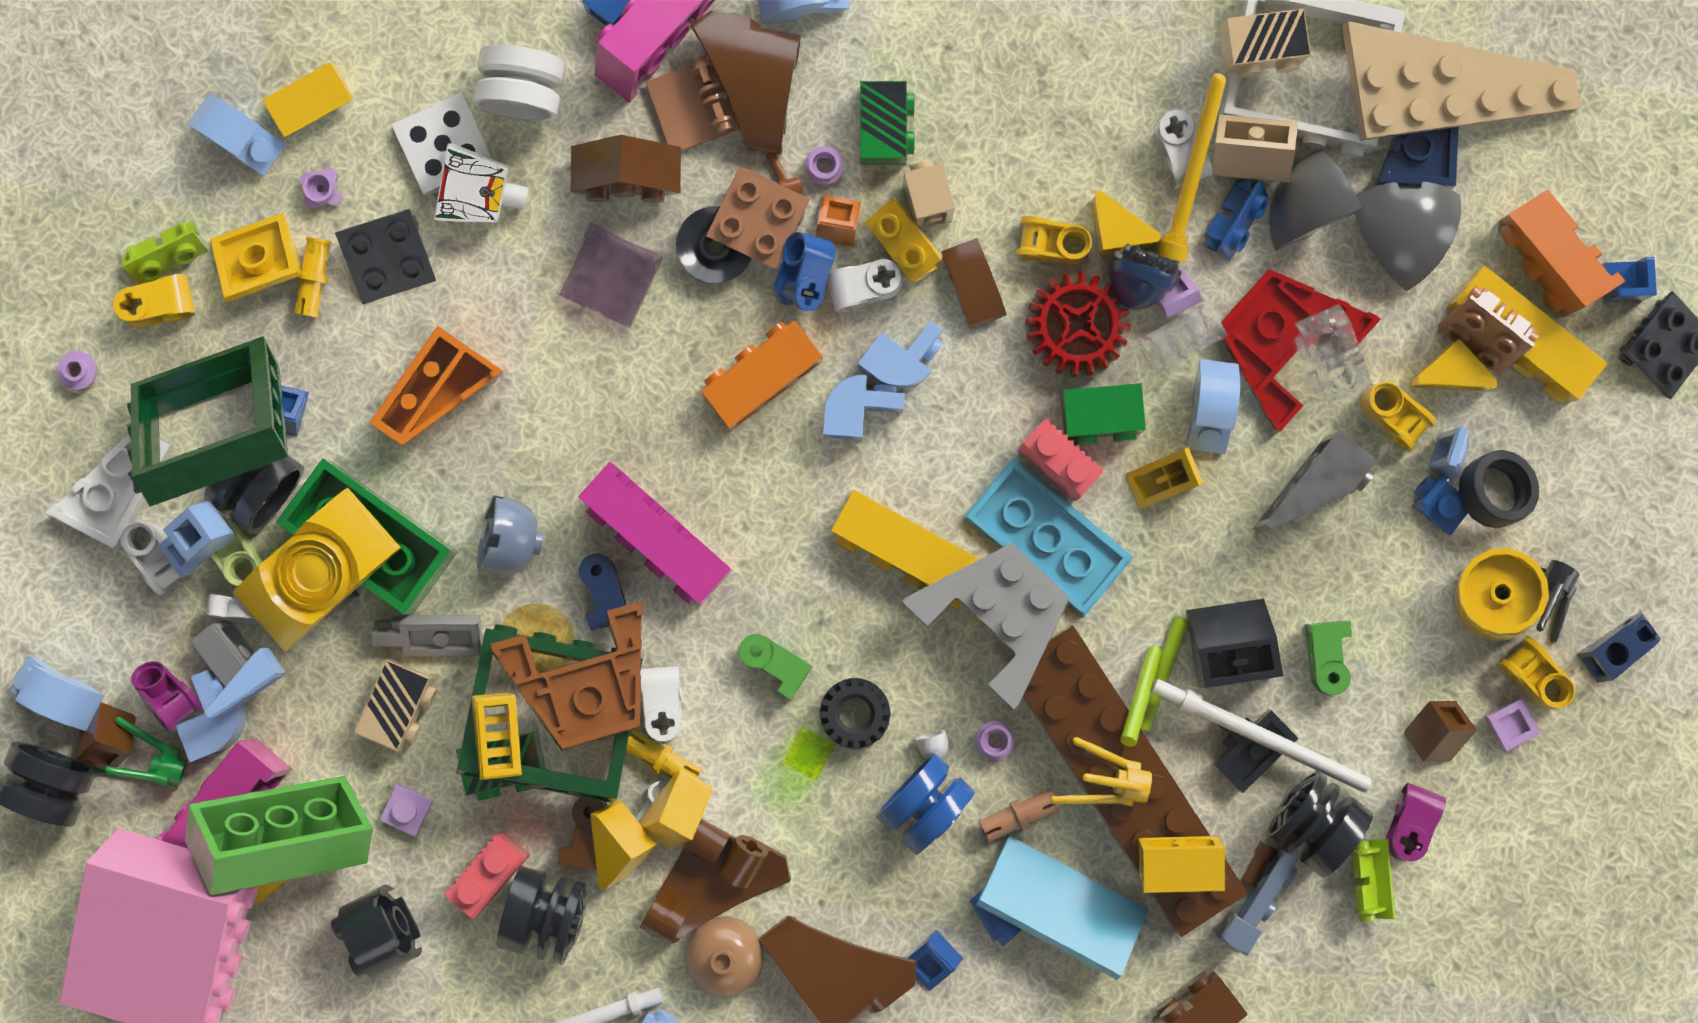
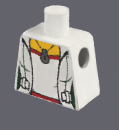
M449 143L446 150L434 220L498 222L501 206L525 210L529 187L506 183L508 165Z

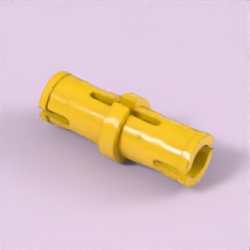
M306 237L307 242L301 276L296 277L300 281L293 313L318 318L323 284H328L329 277L325 276L332 241Z
M636 729L633 730L628 738L626 753L652 767L651 772L656 775L660 772L672 779L680 768L697 778L702 770L701 767L672 752L673 747L668 744L664 747L641 734Z

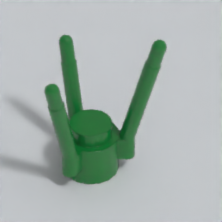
M117 717L115 719L117 725L161 751L163 755L162 757L154 755L148 772L110 766L103 770L93 766L92 769L95 770L96 774L152 782L177 790L187 764V760L178 758L180 748L169 746L121 717Z

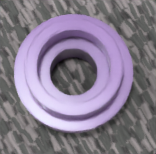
M822 146L815 148L806 158V174L815 184L822 186L831 185L838 181L843 173V159L839 152L831 147ZM821 160H828L832 164V168L827 173H821L817 169V164Z
M72 351L60 359L57 365V376L65 387L72 390H83L91 386L95 381L97 365L89 354L81 351ZM79 363L81 373L73 377L70 369L74 364Z
M989 721L983 724L976 734L977 749L984 757L991 760H1001L1007 757L1015 745V736L1012 729L1001 721ZM999 733L1003 739L1001 746L992 748L988 744L989 735Z

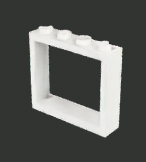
M1244 0L1241 16L1255 15L1257 5L1282 11L1304 9L1305 16L1341 24L1350 21L1401 32L1406 11L1357 0ZM1237 72L1228 74L1220 114L1295 121L1235 107L1241 78L1238 77ZM1297 121L1296 138L1303 139L1302 144L1310 148L1324 149L1326 145L1340 147V153L1346 156L1363 157L1364 153L1369 154L1377 147L1378 138L1360 141L1358 134Z

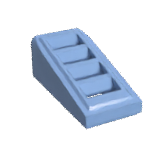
M1460 426L1439 434L1429 465L1431 471L1457 478L1460 475L1469 447L1467 428Z
M260 648L250 657L205 710V714L209 719L224 717L285 676L284 669L269 648Z

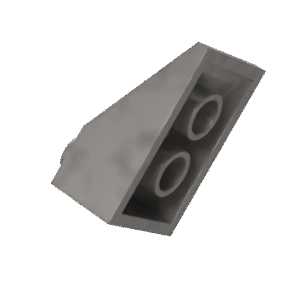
M1341 431L1324 437L1258 520L1253 529L1258 533L1271 530L1344 495L1353 494L1356 490L1362 491L1375 475L1370 469L1377 460Z

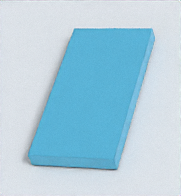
M1014 457L963 517L1000 549L1013 543L1070 597L1068 605L1082 617H1085L1133 559L1131 554Z
M1010 835L998 855L976 904L1115 980H1118L1123 974L1149 910Z

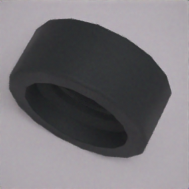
M1497 450L1475 459L1464 468L1459 479V496L1464 509L1472 519L1483 526L1497 529L1519 522L1534 511L1539 500V483L1535 471L1524 458L1515 452ZM1488 468L1498 469L1506 474L1512 482L1515 492V501L1512 509L1508 511L1501 510L1493 505L1486 496L1483 487V475Z

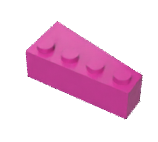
M630 0L621 13L622 18L614 26L608 24L596 39L598 48L594 75L627 102L631 103L638 94L636 91L637 82L644 74L651 79L660 68V63L667 53L666 47L669 45L671 48L676 49L691 28L689 20L692 18L696 21L702 17L715 0Z
M610 461L578 496L579 499L589 506L585 512L601 527L608 523L618 532L614 538L630 553L637 549L647 557L643 564L658 578L661 579L666 574L677 584L672 590L689 605L694 600L702 605L732 571L725 562Z
M257 738L237 741L217 769L202 783L200 791L194 799L186 803L174 818L176 822L167 833H161L156 839L188 849L185 842L189 804L275 789L292 768Z

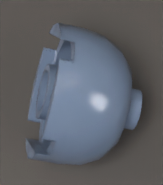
M493 495L484 517L488 521L483 539L480 538L477 568L481 572L509 575L519 572L527 566L532 554H540L543 544V532L537 531L536 517L532 510L524 503L512 498Z

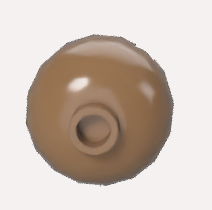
M730 916L713 918L699 926L688 941L685 953L687 971L694 983L706 993L720 997L738 995L751 987L760 975L764 961L762 941L755 930L741 919Z

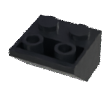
M1264 598L1186 610L1198 688H1210L1283 676L1278 639Z

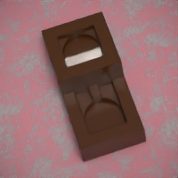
M978 238L941 251L943 261L955 287L957 298L970 329L1007 316L999 290Z

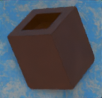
M1429 701L1405 729L1404 734L1423 762H1442L1452 760L1477 729L1457 701Z
M101 702L87 731L80 729L75 760L103 770L108 766L118 767L131 754L133 734L117 725L115 719L121 717L135 725V715Z

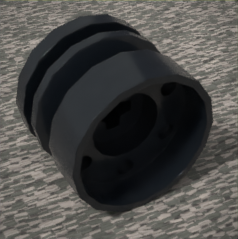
M1316 770L1309 774L1300 784L1296 785L1281 802L1276 815L1268 827L1267 836L1275 842L1284 839L1283 848L1288 852H1292L1305 842L1306 844L1300 855V861L1317 875L1325 878L1338 869L1361 842L1373 820V812L1351 796L1334 805L1339 795L1340 787L1335 783L1325 786L1327 777Z
M520 866L504 906L496 945L498 948L523 954L531 938L538 939L537 958L544 960L552 943L555 944L553 963L563 965L568 953L576 944L586 910V883L576 881L570 896L565 897L567 878H559L552 893L545 891L547 884L546 872Z

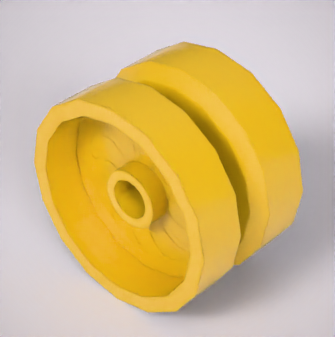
M1510 548L1490 549L1475 556L1463 570L1454 591L1455 610L1463 625L1476 636L1491 641L1511 640L1526 633L1544 613L1549 598L1547 578L1540 565L1526 553ZM1495 588H1500V593L1507 592L1509 597L1505 600L1498 599L1495 595Z

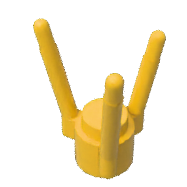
M1078 737L1073 738L1072 742L1074 745L1125 768V771L1118 769L1115 778L1088 773L1083 775L1084 781L1113 787V792L1119 795L1052 796L1050 798L1052 804H1123L1132 806L1134 801L1147 802L1151 789L1152 773L1140 770V762L1124 759Z

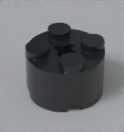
M387 884L341 906L338 916L331 920L333 932L340 941H344L350 954L348 957L349 965L358 977L366 974L371 978H377L419 957L422 952V946L415 949L414 940L421 937L405 900L402 896L394 899L388 893L394 890V888Z

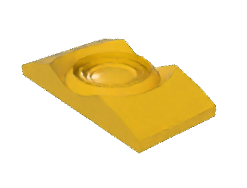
M346 488L310 517L278 550L260 563L234 590L233 594L277 644L287 652L401 547L350 489Z

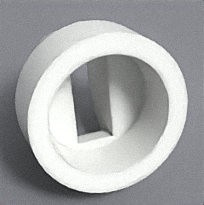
M944 729L925 733L915 738L918 750L926 760L934 753L941 759L947 754L949 742Z

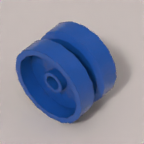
M936 753L932 754L915 770L876 815V818L890 831L901 827L910 817L914 818L904 831L902 842L915 855L920 854L935 839H938L947 831L975 794V790L961 777L950 781L941 791L938 790V787L948 776L949 765Z

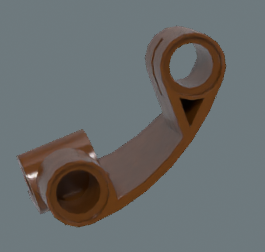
M714 11L707 12L691 24V28L700 41L720 80L739 127L742 142L746 149L781 155L783 150V134L785 135L788 101L793 71L796 69L801 35L762 29L756 21L744 16Z
M701 818L692 841L685 843L682 852L639 928L670 945L671 943H676L691 931L734 906L790 882L791 874L787 856L750 836L739 835L735 837Z
M789 915L760 936L762 943L821 1023H853L866 1012L877 1013L884 1010L915 986V960L878 952L850 943L815 929Z

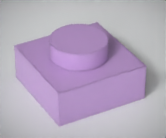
M1183 269L1181 270V276L1177 277L1172 291L1166 293L1156 302L1167 318L1202 302L1199 289Z
M1517 698L1484 716L1502 751H1509L1541 734L1523 698Z
M396 784L380 821L416 837L434 800L401 784Z

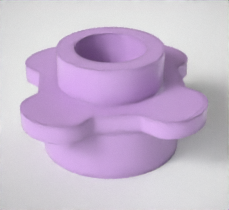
M326 168L323 172H305L301 175L300 184L305 194L303 203L308 209L315 210L319 205L324 204L336 206L341 202L342 195L337 191L336 185L338 174L334 169ZM321 185L324 186V191L318 192L317 188Z

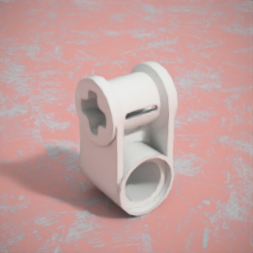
M1177 109L1164 114L1154 130L1155 140L1163 157L1165 170H1170L1173 181H1170L1174 189L1182 187L1196 135V128L1190 115L1185 111ZM1170 122L1174 127L1181 126L1182 131L1178 138L1174 133L1167 134L1166 129ZM1208 154L1206 155L1200 180L1213 174Z
M880 259L859 266H849L829 272L827 285L835 313L847 312L846 308L856 306V309H859L868 304L896 296L902 287V276L898 265L891 260ZM886 271L888 276L895 275V278L890 279V286L887 288H883L880 282L874 283L875 280L879 279V272Z
M133 521L122 529L120 543L139 569L146 583L155 593L162 596L167 592L166 587L180 578L158 547L168 536L156 523ZM142 528L149 532L151 538L149 545L145 549H141L136 543L137 532Z
M677 665L641 669V700L644 706L646 731L651 738L657 741L668 742L674 740L679 736L683 725L681 708L682 689H680L679 677H681L680 667ZM661 713H666L667 718L675 722L674 727L668 728L667 735H662L661 729L654 728V721L660 720Z

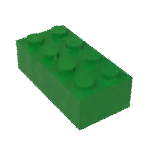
M322 458L276 523L294 535L310 517L344 489L349 488L401 547L367 578L362 585L403 615H413L458 551L337 464Z

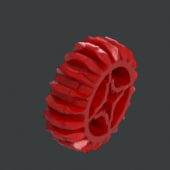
M1084 272L1077 274L1076 284H1072L1070 275L1065 273L1061 277L1063 286L1061 288L1054 279H1051L1047 283L1051 294L1042 289H1039L1035 294L1043 305L1031 302L1028 306V310L1038 315V317H1027L1025 319L1026 326L1037 327L1036 331H1031L1026 335L1027 341L1038 339L1040 341V344L1033 348V355H1039L1044 350L1048 353L1042 362L1043 366H1049L1053 359L1059 362L1056 367V374L1061 375L1065 366L1070 365V375L1072 378H1076L1079 374L1080 366H1083L1085 374L1090 377L1094 374V362L1099 369L1104 371L1109 367L1104 357L1105 355L1114 361L1120 357L1119 352L1113 345L1124 348L1128 343L1118 333H1127L1131 330L1130 324L1119 322V319H1123L1130 314L1129 309L1116 310L1115 306L1121 302L1117 295L1112 299L1109 298L1108 294L1113 289L1112 284H1106L1103 290L1098 289L1097 285L1100 282V277L1094 275L1090 285L1085 284ZM1068 295H1084L1092 298L1087 305L1079 309L1072 308L1066 303L1063 305L1058 301L1060 298ZM1100 307L1104 309L1109 322L1107 340L1100 336L1101 332L1094 326L1093 322L1094 315ZM1048 310H1051L1056 315L1055 318L1060 321L1063 328L1062 335L1055 344L1047 331L1046 319ZM1087 311H1090L1083 326L1088 327L1087 332L1080 329L1073 333L1069 339H1066L1065 337L1070 332V326L1072 325L1071 322H1068V318L1077 320ZM1077 340L1083 341L1089 346L1092 344L1098 349L1096 352L1088 355H1072L1064 352L1069 344Z

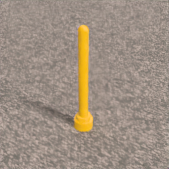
M1220 73L1214 74L1210 79L1170 232H1165L1164 239L1160 238L1156 254L1176 261L1186 262L1190 248L1187 245L1188 237L1185 236L1226 84L1225 76Z

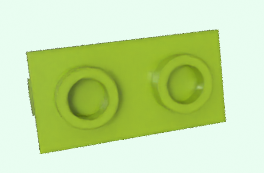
M181 221L179 224L160 233L163 244L159 246L156 240L151 237L132 247H128L127 253L122 255L124 261L122 267L140 285L146 281L158 279L163 273L181 264L193 262L197 256L208 252V249L198 237L200 233L193 221L188 223Z
M1362 839L1352 852L1354 878L1357 880V886H1355L1357 909H1355V914H1359L1360 922L1376 921V919H1396L1388 839Z

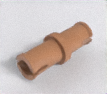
M1049 788L1045 792L1020 803L1018 800L1009 803V808L984 819H979L980 827L983 828L982 832L987 842L991 843L993 840L1018 829L1023 832L1030 829L1029 824L1051 814L1061 812L1059 804H1052L1050 798L1055 796L1053 791Z

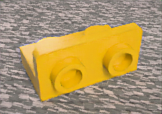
M896 198L890 199L865 221V224L912 284L927 278L938 269L936 264L941 261V255Z

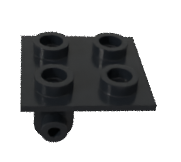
M410 208L335 232L362 304L436 281L418 232L420 230L415 215L412 216Z
M1670 291L1663 300L1655 302V307L1647 318L1641 320V324L1644 327L1635 328L1634 333L1637 336H1632L1626 345L1621 346L1620 351L1622 353L1618 357L1621 362L1628 366H1632L1635 363L1669 399H1672L1698 365V318L1674 291Z

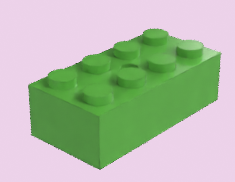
M340 776L189 804L185 842L211 896L367 864L373 827L346 777Z

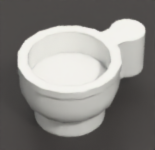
M234 594L233 597L209 595L206 616L222 618L234 623L261 625Z

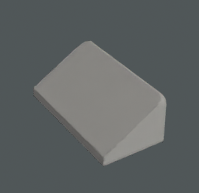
M226 620L210 624L192 640L193 646L224 686L232 680L255 653L235 625Z

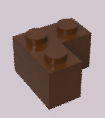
M616 135L571 146L570 192L586 195V200L590 202H608L611 195L615 197H633L635 194L641 195V201L664 202L665 196L681 193V147L626 135Z
M1213 971L1209 975L1201 972L1186 984L1189 990L1177 1000L1174 996H1170L1155 1008L1157 1015L1152 1018V1021L1154 1023H1238L1248 1013L1219 975Z

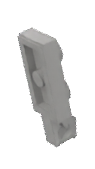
M480 615L395 616L392 619L375 620L371 632L373 647H395V650L403 651V656H480L483 641Z

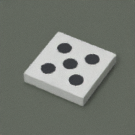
M462 92L391 124L425 196L440 189L446 150L449 143L493 159Z

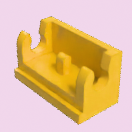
M332 62L325 64L262 99L284 138L354 100L338 69Z
M1219 836L1138 838L1139 878L1142 880V890L1144 893L1225 891V847Z

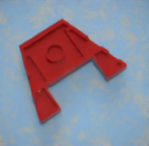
M1268 269L1215 329L1234 362L1239 364L1242 376L1271 426L1279 433L1304 405L1274 379L1278 372L1324 321L1355 347L1359 345L1381 318L1371 312L1366 313L1350 306L1348 302L1329 297L1315 291L1313 287Z

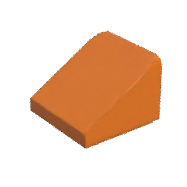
M823 195L816 237L827 239L835 244L853 247L861 201Z

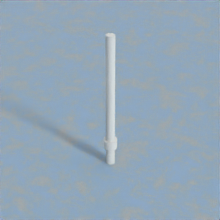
M1156 679L1152 686V694L1178 705L1177 710L1190 716L1197 714L1365 793L1371 784V778L1202 700L1203 696L1188 688L1183 691L1160 679Z

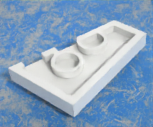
M129 434L101 459V463L85 478H81L71 487L72 490L59 503L53 504L45 512L105 545L118 550L121 546L120 535L122 529L135 520L145 502L142 493L136 494L133 491V482L128 475V472L132 470V464L127 452V448L131 447ZM160 439V462L167 460L174 448L173 445Z

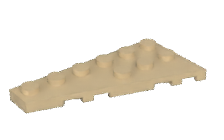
M1350 21L1342 24L1360 141L1560 113L1581 108L1574 69Z

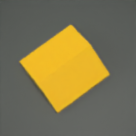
M284 213L210 238L226 302L301 276L300 257Z

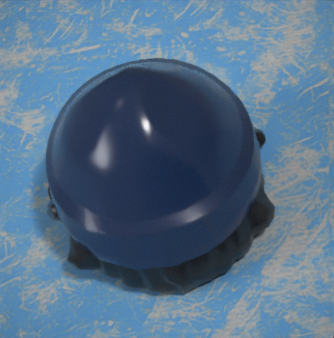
M1126 244L1120 251H1114L1107 268V275L1117 297H1119V301L1124 307L1131 310H1140L1155 304L1166 293L1172 291L1177 277H1180L1182 273L1175 261L1155 254L1152 251L1145 253L1141 251L1138 245L1131 247L1130 244Z

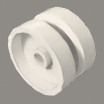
M496 44L483 46L480 49L477 68L487 78L475 83L472 103L475 107L485 112L503 117L532 121H553L558 118L561 98L552 89L563 84L566 64L564 60L555 55L527 47Z

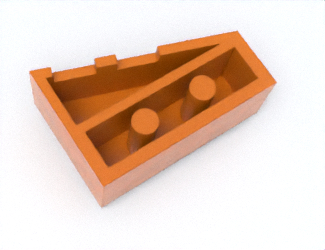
M1548 189L1499 220L1503 226L1500 232L1504 241L1511 248L1516 247L1524 258L1522 261L1524 271L1532 280L1538 279L1545 290L1543 294L1545 303L1554 313L1559 312L1562 317L1585 308L1625 282L1618 272L1611 276L1600 264L1597 258L1602 253L1595 244L1589 248L1584 245L1574 231L1578 229V224Z
M437 325L369 423L399 444L405 445L504 371Z

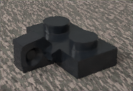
M1270 709L1254 722V724L1294 743L1299 739ZM1245 718V720L1253 723L1249 718ZM1218 725L1228 735L1222 741L1228 749L1213 765L1239 792L1244 793L1282 754Z

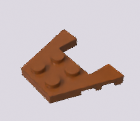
M641 601L608 610L605 613L616 652L544 673H538L526 634L490 644L491 653L561 751L633 730L640 726L641 621L643 616Z

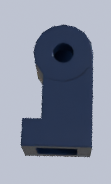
M599 553L590 554L582 560L579 567V575L582 581L590 588L596 611L586 614L590 630L595 631L609 626L605 615L606 611L626 606L627 604L614 563L605 555Z
M1640 612L1628 618L1613 631H1609L1595 643L1588 645L1577 655L1597 683L1613 681L1660 642L1661 637L1645 615Z

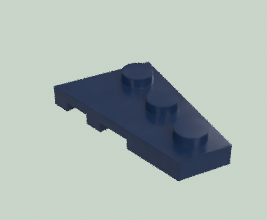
M1459 127L1394 136L1375 185L1396 182L1398 186L1421 187L1422 182H1430L1453 189L1456 186Z

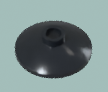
M709 206L693 212L682 223L676 239L677 255L683 268L695 279L710 284L725 283L737 278L745 271L752 259L726 245H723V250L718 254H713L708 250L709 244L714 240L706 235L720 206Z

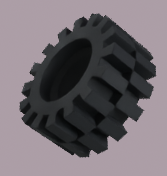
M862 678L844 679L833 685L823 697L820 707V719L824 732L833 742L844 748L860 749L869 747L881 739L889 726L891 716L889 701L884 692L871 681ZM850 698L863 699L871 710L868 723L858 729L847 727L840 719V708Z

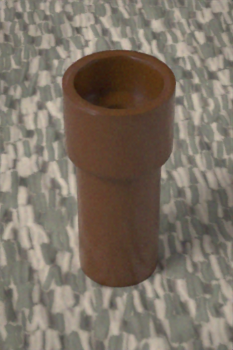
M1259 841L1253 852L1255 854L1241 880L1255 887L1268 862H1271L1275 856L1277 849Z

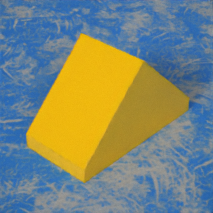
M1100 189L1091 201L1099 256L1120 251L1126 244H1130L1131 247L1138 245L1140 249L1153 248L1163 236Z
M1458 339L1450 343L1410 379V387L1490 391L1497 388V379L1467 346Z
M1189 447L1125 473L1139 509L1203 484Z
M679 768L639 820L640 825L654 841L667 848L692 841L712 794V786Z
M614 801L590 814L599 889L606 890L631 875L657 845L621 801Z

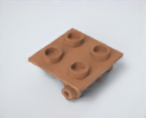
M706 55L693 59V65L646 82L667 143L681 147V151L739 131L727 96Z
M739 166L706 236L777 270L783 257L784 244L790 234L795 232L797 226H800L810 199Z
M1477 285L1469 292L1466 297L1467 300L1438 324V327L1445 332L1446 337L1451 342L1460 339L1487 369L1494 370L1498 374L1533 348L1535 345L1533 342L1539 336L1534 331L1535 326L1521 315H1517L1512 323L1509 324L1517 312L1514 309L1502 319L1500 315L1507 306L1505 302H1502L1493 312L1492 310L1500 299L1486 287L1480 289Z

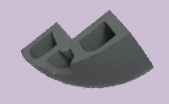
M1319 150L1306 156L1293 166L1291 182H1280L1271 204L1269 218L1270 234L1275 251L1309 238L1319 229L1350 217L1362 209L1345 174L1327 153Z
M1392 182L1357 193L1356 196L1362 209L1355 216L1369 247L1392 279L1405 291L1410 290L1424 280L1438 266L1449 250L1460 222V195L1447 187L1430 182H1422L1421 187L1418 189H1400L1396 182Z

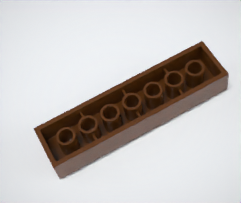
M1069 625L1052 636L1023 698L1086 795H1119L1113 792V787L1084 781L1083 775L1088 773L1115 778L1117 770L1125 771V768L1074 745L1072 740L1075 737L1099 746L1124 759L1140 762V770L1152 773L1151 789L1146 803L1134 801L1132 806L1123 804H1093L1137 874L1139 875L1138 838L1210 836L1143 731L1140 729L1135 746L1129 747L1121 743V736L1129 710L1074 625ZM1225 859V891L1158 892L1150 894L1174 931L1180 937H1183L1248 893Z

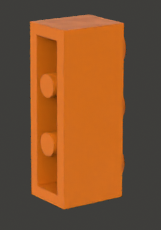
M795 320L788 325L781 321L765 334L768 338L767 341L757 348L753 344L749 345L735 356L734 359L737 363L726 372L719 368L703 381L706 385L701 390L703 396L730 431L734 430L823 362V356Z

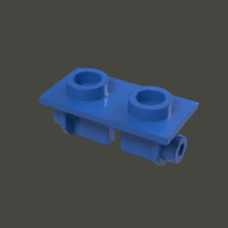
M1241 178L1240 182L1233 184L1221 205L1223 209L1233 214L1229 218L1217 212L1204 234L1206 240L1203 245L1206 248L1217 252L1220 247L1228 261H1231L1235 252L1239 253L1244 249L1249 238L1248 230L1255 218L1260 219L1268 206V194L1261 181L1258 180L1255 185L1251 180Z

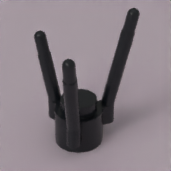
M1551 560L1547 569L1541 567L1547 578L1549 600L1536 629L1539 632L1544 630L1557 602L1561 601L1550 637L1551 643H1557L1570 601L1577 590L1574 585L1580 574L1568 564L1558 560Z

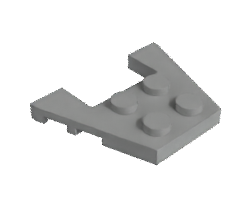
M1010 543L909 595L902 601V604L927 628L956 600L960 601L1015 654V657L988 684V687L1015 711L1022 700L1070 597L1013 543Z

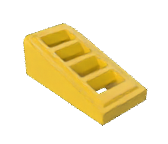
M512 692L471 696L480 779L522 775L515 694ZM504 706L505 713L484 715V708ZM506 723L507 730L486 732L485 725ZM508 739L509 746L487 748V741ZM510 755L511 763L488 765V758Z

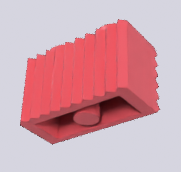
M1044 420L1018 448L1019 452L1074 501L1080 499L1103 473V467H1097V462H1091V456L1085 457V451H1079V446H1074L1073 441H1068L1067 435L1062 436V430H1056V425H1050V420Z
M498 832L492 835V839L487 841V845L482 847V851L477 853V857L471 860L472 863L467 865L466 870L462 871L461 875L456 878V881L450 884L451 887L445 890V896L470 918L474 919L481 914L531 854L508 834Z

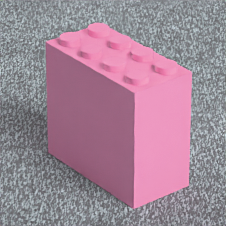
M118 828L86 862L59 1004L123 1023H219L222 1012L230 1010L235 998L236 989L231 988L233 978L237 977L243 962V955L238 954L240 944L244 943L250 929L251 921L246 920L247 910L251 909L255 902L258 886L210 896L189 849Z

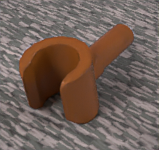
M767 153L766 157L776 174L779 184L803 195L800 176L787 179L786 171L777 155Z

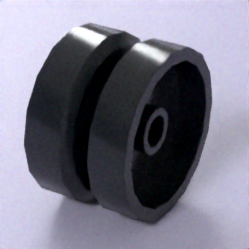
M288 455L287 458L207 486L204 492V500L211 501L214 507L222 513L233 510L232 521L246 532L253 534L272 520L294 492L303 475L304 466Z
M11 742L4 759V765L13 774L0 775V805L41 822L57 826H74L82 805L72 794L78 795L89 792L96 775L95 770L59 752L29 743Z

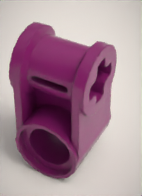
M150 661L138 666L131 676L132 685L146 708L168 733L171 734L175 731V725L193 711L199 713L203 710L202 704L191 689L183 681H179L162 663Z
M1407 782L1401 791L1404 794L1401 805L1396 804L1395 815L1386 839L1389 841L1391 856L1399 860L1416 861L1424 857L1428 851L1435 828L1443 815L1446 798ZM1401 836H1409V840L1414 843L1413 849H1405V846L1399 843Z

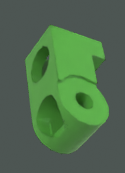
M1342 620L1305 624L1310 675L1313 686L1324 694H1342L1350 685L1351 675L1343 662L1341 638L1352 637L1351 621Z
M751 634L745 637L739 647V656L742 662L751 668H762L783 681L777 691L789 699H793L813 667L768 637L760 634Z

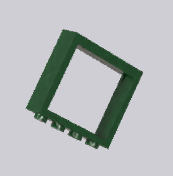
M264 336L131 384V402L127 403L131 416V423L127 424L131 447L127 448V452L132 464V470L128 472V475L133 482V491L136 494L142 493L150 507L288 457L280 368ZM252 382L256 428L160 462V415Z
M496 624L494 629H485L471 696L483 695L486 692L493 657L490 644L521 636L517 634V628ZM534 632L533 637L526 636L532 653L579 662L616 652L615 647L611 648V652L596 650V644L584 640H572V645L556 642L557 637L548 633ZM641 658V664H640V672H641L642 661H643L642 658ZM471 699L456 774L480 778L478 757L473 756L476 739ZM629 731L616 734L614 737L606 781L521 765L522 775L485 780L613 803L617 800ZM488 759V765L508 763Z

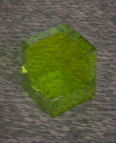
M801 726L782 762L817 781L836 744Z

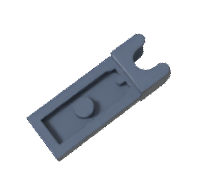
M1278 848L1272 861L1265 868L1238 914L1235 915L1229 912L1215 936L1247 956L1262 933L1256 928L1260 921L1266 922L1270 918L1277 905V902L1274 901L1275 896L1281 887L1286 889L1295 878L1298 869L1294 866L1298 859Z

